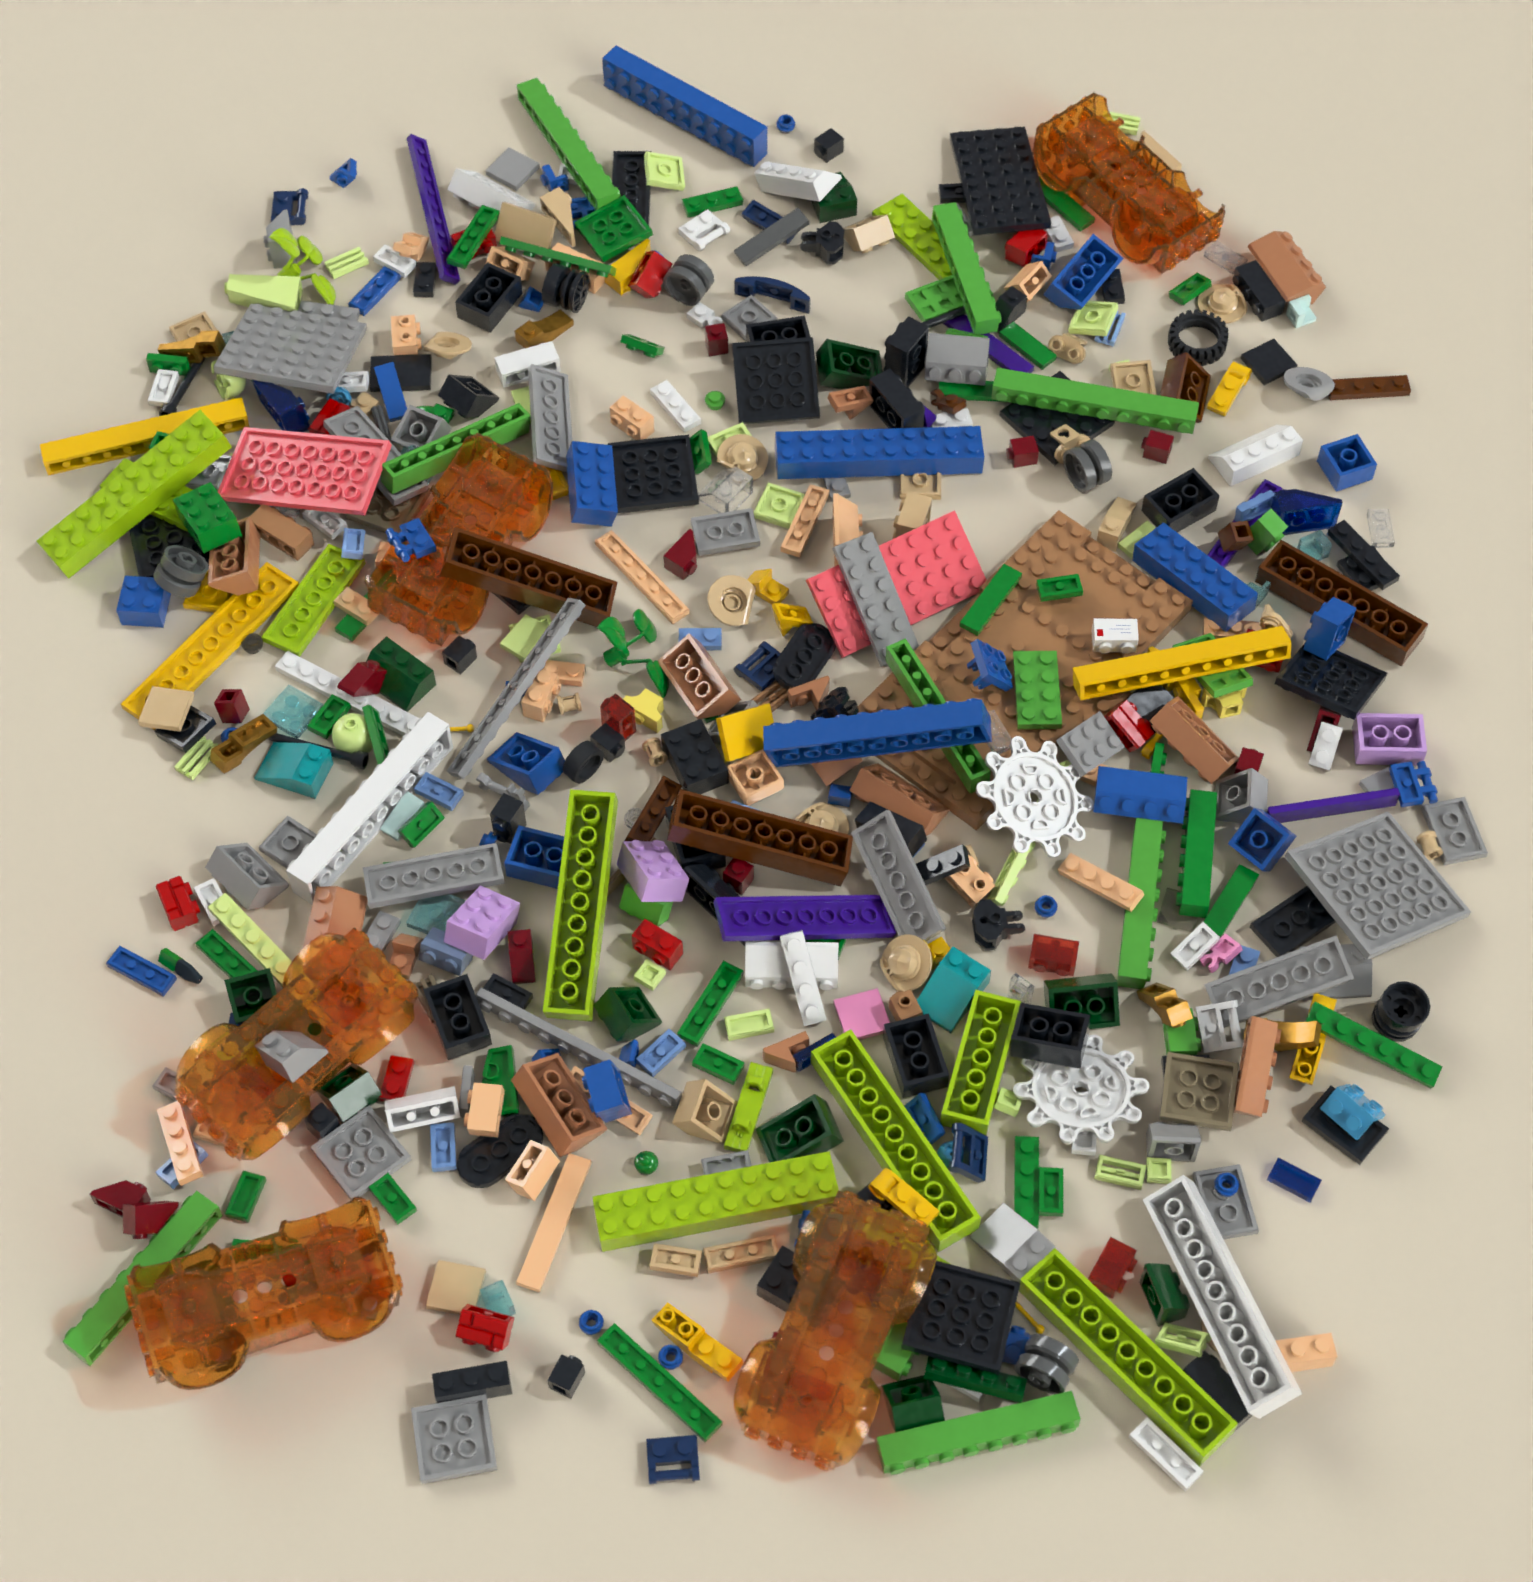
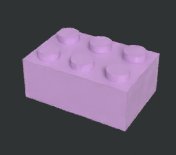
M1360 713L1353 722L1352 734L1356 764L1392 765L1412 762L1413 765H1417L1418 762L1424 761L1427 746L1423 714Z
M659 840L623 841L616 864L641 902H683L689 877L666 844Z
M480 885L447 920L444 943L485 960L508 934V931H511L517 924L520 902Z

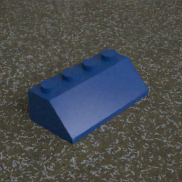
M1092 234L1043 295L1058 307L1081 310L1124 258L1096 235Z
M1098 766L1093 812L1183 824L1188 777Z

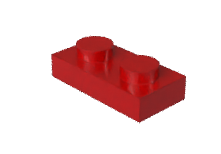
M390 1056L381 1088L382 1095L379 1096L380 1101L385 1102L386 1100L406 1096L414 1059Z

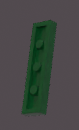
M930 1356L928 1357L923 1377L924 1379L1022 1403L1027 1378L1003 1372L997 1375L996 1373L974 1369Z

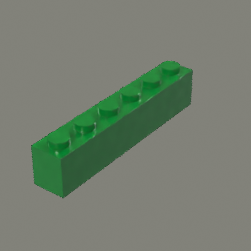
M1190 789L1189 798L1186 797L1185 811H1187V816H1184L1182 824L1185 835H1181L1180 848H1184V854H1180L1179 867H1182V873L1178 874L1177 886L1181 887V893L1177 892L1175 904L1179 906V915L1199 918L1207 917L1210 903L1217 792Z

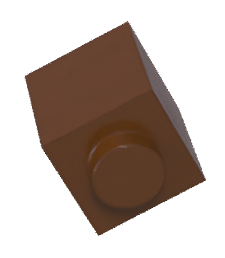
M1248 520L1231 522L1218 532L1224 552L1242 550L1254 540Z

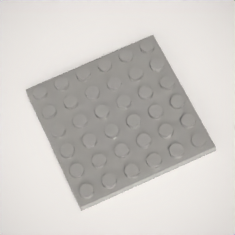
M250 304L216 361L214 373L333 394L366 332V323H360L355 320H343L337 317H325L319 314L302 313L297 310L289 312L279 307H267L261 304Z
M1389 812L1289 850L1284 856L1366 960L1465 919L1471 913Z

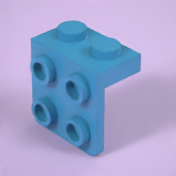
M1346 1084L1338 1086L1320 1109L1354 1139L1358 1140L1374 1121L1383 1119L1386 1114L1382 1111L1383 1107L1375 1100L1370 1101L1364 1096V1090L1358 1085Z

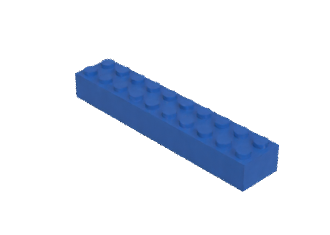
M617 45L602 58L604 86L609 90L615 91L624 98L648 109L653 114L659 115L668 122L681 127L683 130L692 133L696 137L703 139L712 146L725 151L727 154L738 158L743 163L749 164L752 167H755L768 154L766 125Z
M980 426L775 432L777 479L900 476L901 474L912 476L916 473L937 475L939 472L941 475L981 474L983 472L985 457Z
M970 698L963 702L947 701L944 704H924L922 707L915 708L905 706L899 710L882 709L874 713L859 712L856 715L850 716L841 714L834 718L817 717L810 721L794 720L792 723L782 724L776 722L769 726H763L764 752L776 768L992 742L991 717L982 699Z

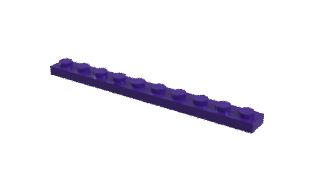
M410 134L406 139L439 277L445 282L457 285L460 281L458 268L447 264V257L453 250L427 141Z

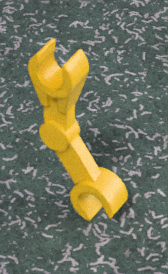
M1156 732L1155 737L1143 747L1141 756L1149 760L1153 755L1155 743H1158L1164 735Z

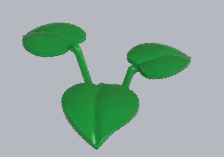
M635 610L633 620L640 634L626 643L625 631L618 619L615 617L604 619L597 629L602 631L614 645V647L603 653L607 665L613 667L619 663L622 666L646 663L649 676L661 697L664 698L669 688V678L659 665V662L657 660L652 661L650 658L627 660V657L630 655L628 646L643 636L648 643H653L656 640L657 632L652 621L643 610Z

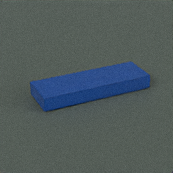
M384 266L348 303V306L359 308L360 314L365 316L401 279L400 274Z
M394 362L376 366L374 370L390 422L401 420L407 410Z
M119 946L106 962L107 967L163 997L177 980L176 975L122 946Z

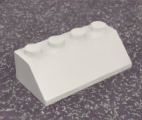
M767 161L762 163L754 172L761 192L819 202L842 179L840 174Z
M456 168L447 189L454 193L453 197L462 201L464 199L469 201L468 205L476 209L484 205L500 211L502 202H508L528 210H532L536 205L484 175L471 170Z
M1275 425L1208 455V459L1231 487L1299 456L1303 439L1292 426Z
M746 941L745 987L756 990L762 988H774L777 990L794 988L781 942ZM806 942L818 988L821 990L838 989V943Z

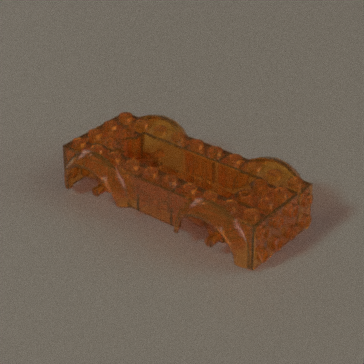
M1094 92L1089 96L1083 97L1076 104L1070 105L1063 112L1055 114L1045 123L1038 125L1032 152L1036 170L1040 178L1051 189L1060 192L1073 191L1112 228L1114 243L1124 258L1135 264H1151L1163 274L1167 270H1172L1181 261H1186L1193 253L1201 251L1207 244L1215 242L1220 237V230L1224 223L1223 219L1226 212L1224 210L1225 205L1222 204L1218 212H1213L1203 206L1197 200V198L1203 196L1202 190L1198 188L1192 192L1187 184L1185 173L1171 169L1143 143L1145 136L1142 135L1139 141L1132 140L1119 129L1121 125H1124V120L1119 117L1114 121L1108 110L1107 99ZM1112 163L1119 164L1121 168L1119 170H1113V167L1110 165ZM1137 188H1145L1147 193L1139 194L1137 193Z
M478 432L465 438L444 474L435 486L432 485L430 491L434 498L419 517L435 543L437 551L419 559L414 554L409 555L410 560L403 562L401 558L397 557L395 548L391 545L370 576L367 575L364 580L368 590L367 607L372 612L384 615L391 622L400 624L411 633L419 634L425 637L428 642L438 644L441 647L449 635L467 634L475 627L483 614L489 596V591L440 575L445 557L443 548L448 546L455 527L511 546L513 542L531 541L538 535L546 522L552 504L553 482L550 470ZM472 515L477 519V522L472 525L467 524L464 520L465 517Z
M354 927L346 935L329 932L313 939L296 955L287 968L283 979V989L240 1026L221 1023L211 1027L191 1044L181 1058L176 1071L175 1098L183 1107L187 1105L192 1111V1117L199 1124L203 1122L208 1127V1133L215 1141L220 1140L225 1145L224 1150L231 1158L236 1157L239 1161L242 1159L253 1161L267 1152L312 1111L310 1097L349 1062L362 1065L371 1059L415 1020L414 1004L419 995L417 987L413 982L406 981L402 976V972L395 964L391 965L385 959L386 956L381 949L373 947L369 942L368 936L363 931H358ZM312 1023H317L321 1026L322 1032L316 1036L311 1035L308 1032V1026ZM273 1030L303 1033L326 1048L329 1053L292 1083L265 1065L255 1045Z
M847 1190L844 1193L838 1191L834 1201L816 1205L807 1216L799 1233L793 1256V1274L799 1282L776 1338L761 1340L751 1349L740 1371L734 1393V1411L741 1425V1430L744 1431V1436L758 1441V1438L768 1442L767 1446L781 1451L782 1448L791 1451L790 1455L798 1460L804 1461L805 1458L815 1462L814 1466L824 1471H828L829 1468L835 1470V1467L846 1465L862 1445L873 1422L881 1396L880 1388L872 1379L878 1360L893 1324L906 1322L917 1308L928 1286L937 1259V1252L928 1240L930 1228L926 1227L927 1224L918 1219H913V1221L906 1219L897 1210L890 1209V1211L880 1208L881 1205L872 1200H867V1202L860 1200L855 1193ZM847 1300L852 1303L853 1310L851 1313L842 1314L839 1311L838 1305L841 1301ZM832 1325H840L843 1328V1334L840 1337L830 1335L829 1328ZM824 1346L831 1347L834 1351L833 1358L823 1360L819 1356L820 1349Z
M357 1196L348 1203L321 1214L294 1221H281L279 1232L222 1250L214 1243H210L196 1252L167 1262L150 1266H140V1264L133 1266L130 1275H127L128 1284L124 1285L128 1306L131 1308L135 1330H141L137 1334L142 1354L148 1353L144 1355L149 1378L155 1377L156 1384L168 1381L180 1389L195 1390L207 1388L233 1376L242 1367L248 1354L313 1333H317L328 1341L343 1342L358 1339L379 1328L388 1319L393 1307L399 1306L400 1296H403L401 1289L403 1288L400 1274L395 1275L394 1266L396 1263L392 1251H387L386 1243H388L385 1230H380V1215L377 1207H372L370 1200ZM287 1274H291L296 1278V1284L289 1288L283 1286L281 1282L282 1278ZM262 1282H268L272 1288L267 1293H261L257 1289L258 1285ZM244 1290L248 1295L247 1300L243 1303L235 1302L233 1300L234 1292ZM376 1301H377L376 1307H375L373 1310H371L372 1307L374 1306V1304H375Z

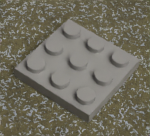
M370 1105L311 1146L313 1153L352 1202L368 1192L369 1186L385 1174H393L412 1160L409 1153L392 1132L390 1133L387 1126Z
M486 1394L411 1408L421 1484L497 1470Z

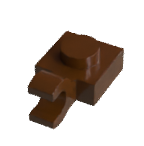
M934 389L930 392L931 395L936 397V399L931 401V404L938 406V410L954 415L966 407V399L960 398L957 395L950 394L945 396L940 389Z

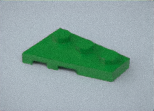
M512 1045L488 1049L482 1073V1083L503 1086L505 1092L501 1116L519 1113L518 1091L511 1081L516 1074L514 1048Z

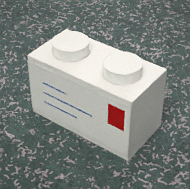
M1094 618L1092 626L1093 652L1136 653L1139 641L1137 619Z

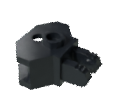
M829 221L822 228H817V232H803L801 235L803 242L800 244V248L803 251L816 252V256H820L826 264L835 265L843 258L844 229L838 222Z
M837 687L823 698L822 702H820L821 708L816 710L815 713L813 712L810 717L813 720L817 717L834 718L841 714L847 716L856 715L859 713L858 704L855 700H849L850 696L846 687Z
M990 899L980 900L973 911L972 926L975 942L985 951L995 950L1002 939H1007V935L1019 934L1025 931V925L1022 923L1008 924V922L1019 921L1023 918V913L1019 910L1005 911V908H1000Z

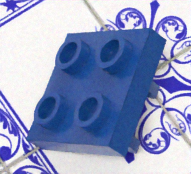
M979 639L971 642L975 658L967 664L968 669L972 668L973 672L977 670L980 672V676L972 682L973 686L983 689L993 684L1006 692L1012 689V675L1007 669L1004 653Z

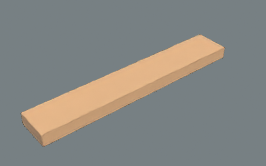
M612 530L595 540V545L672 624L690 614L689 608Z
M568 1154L516 1281L518 1286L540 1293L592 1164L591 1160Z

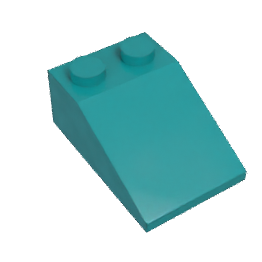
M273 742L254 778L255 780L315 799L334 763L330 749L311 743Z
M952 947L939 963L917 999L923 1012L922 1015L929 1013L932 1022L951 1033L971 1008L975 990L984 991L989 984L991 970L957 948Z

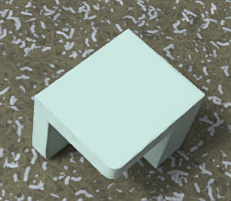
M1309 294L1289 301L1286 315L1295 328L1316 321V316L1309 308L1312 298Z

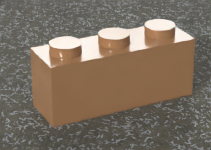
M262 504L250 516L260 534V538L297 561L314 545L312 532L308 527H302L293 518L284 516L273 506L270 507Z

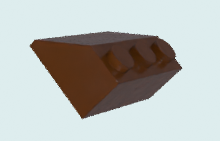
M1187 352L1167 360L1160 396L1199 402L1195 423H1200L1203 418L1211 375Z

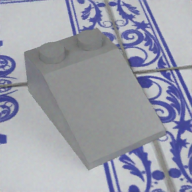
M1005 1203L970 1236L1016 1282H1020V1279L1055 1248L1038 1229Z

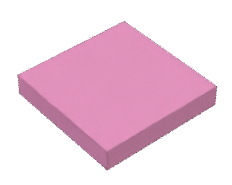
M878 988L835 999L833 1002L843 1033L851 1029L858 1040L883 1034L884 1024L890 1023Z

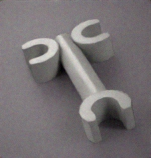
M480 773L476 778V781L481 782L479 785L481 789H490L501 795L505 793L522 801L524 811L530 807L529 802L525 799V790L522 787L517 790L515 785L511 783L507 788L492 781L484 773Z

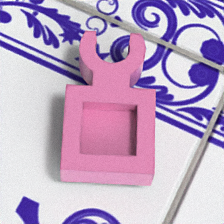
M1225 933L1210 949L1211 954L1204 955L1200 962L1203 967L1211 963L1208 965V968L1213 973L1219 968L1221 962L1227 965L1243 949L1238 942Z

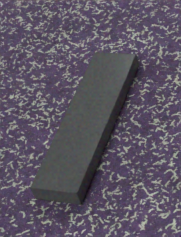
M796 208L736 248L734 252L746 267L810 224L809 220L799 208Z

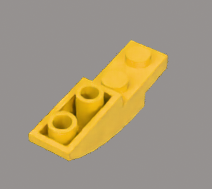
M1151 646L1148 648L1147 653L1159 651V649ZM1194 678L1161 684L1168 692L1173 690L1174 696H1179L1202 720L1204 707L1199 701L1201 687Z
M1314 994L1309 1011L1314 1002L1334 1011L1337 999ZM1320 1032L1318 1046L1297 1049L1290 1079L1313 1085L1327 1035Z
M668 1302L651 1320L663 1334L711 1374L712 1372L716 1373L727 1382L744 1365L742 1358L708 1335L702 1326Z

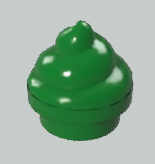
M650 1151L640 1152L634 1160L635 1168L641 1174H652L658 1167V1158Z

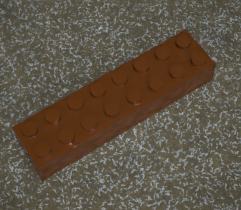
M455 527L449 539L440 572L442 576L556 614L568 598L581 600L585 607L576 621L598 627L604 619L610 617L618 583L617 581Z
M1283 540L1279 541L1258 567L1256 583L1311 615L1315 611L1318 612L1323 603H1328L1333 597L1356 607L1347 635L1401 667L1424 638L1428 627L1427 622Z
M680 789L673 805L667 840L841 887L849 871L853 836Z

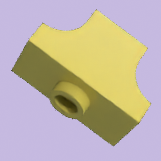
M645 688L638 696L631 697L626 695L621 701L623 714L632 718L638 725H644L656 733L663 728L662 715H660L664 710L662 697Z
M1204 688L1201 697L1203 707L1213 708L1220 719L1239 715L1243 706L1242 698H1245L1247 688L1217 698H1213Z

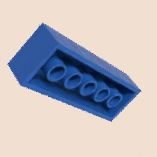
M1164 522L1134 544L1133 562L1154 578L1162 579L1193 600L1192 607L1209 620L1215 622L1225 632L1255 610L1258 596L1256 591Z

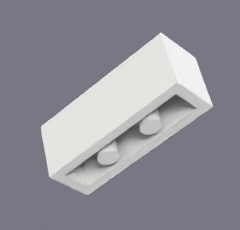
M553 342L541 343L495 357L496 371L503 388L529 381L528 368L531 364L561 372L560 359Z
M455 1086L385 1101V1112L390 1133L461 1118Z

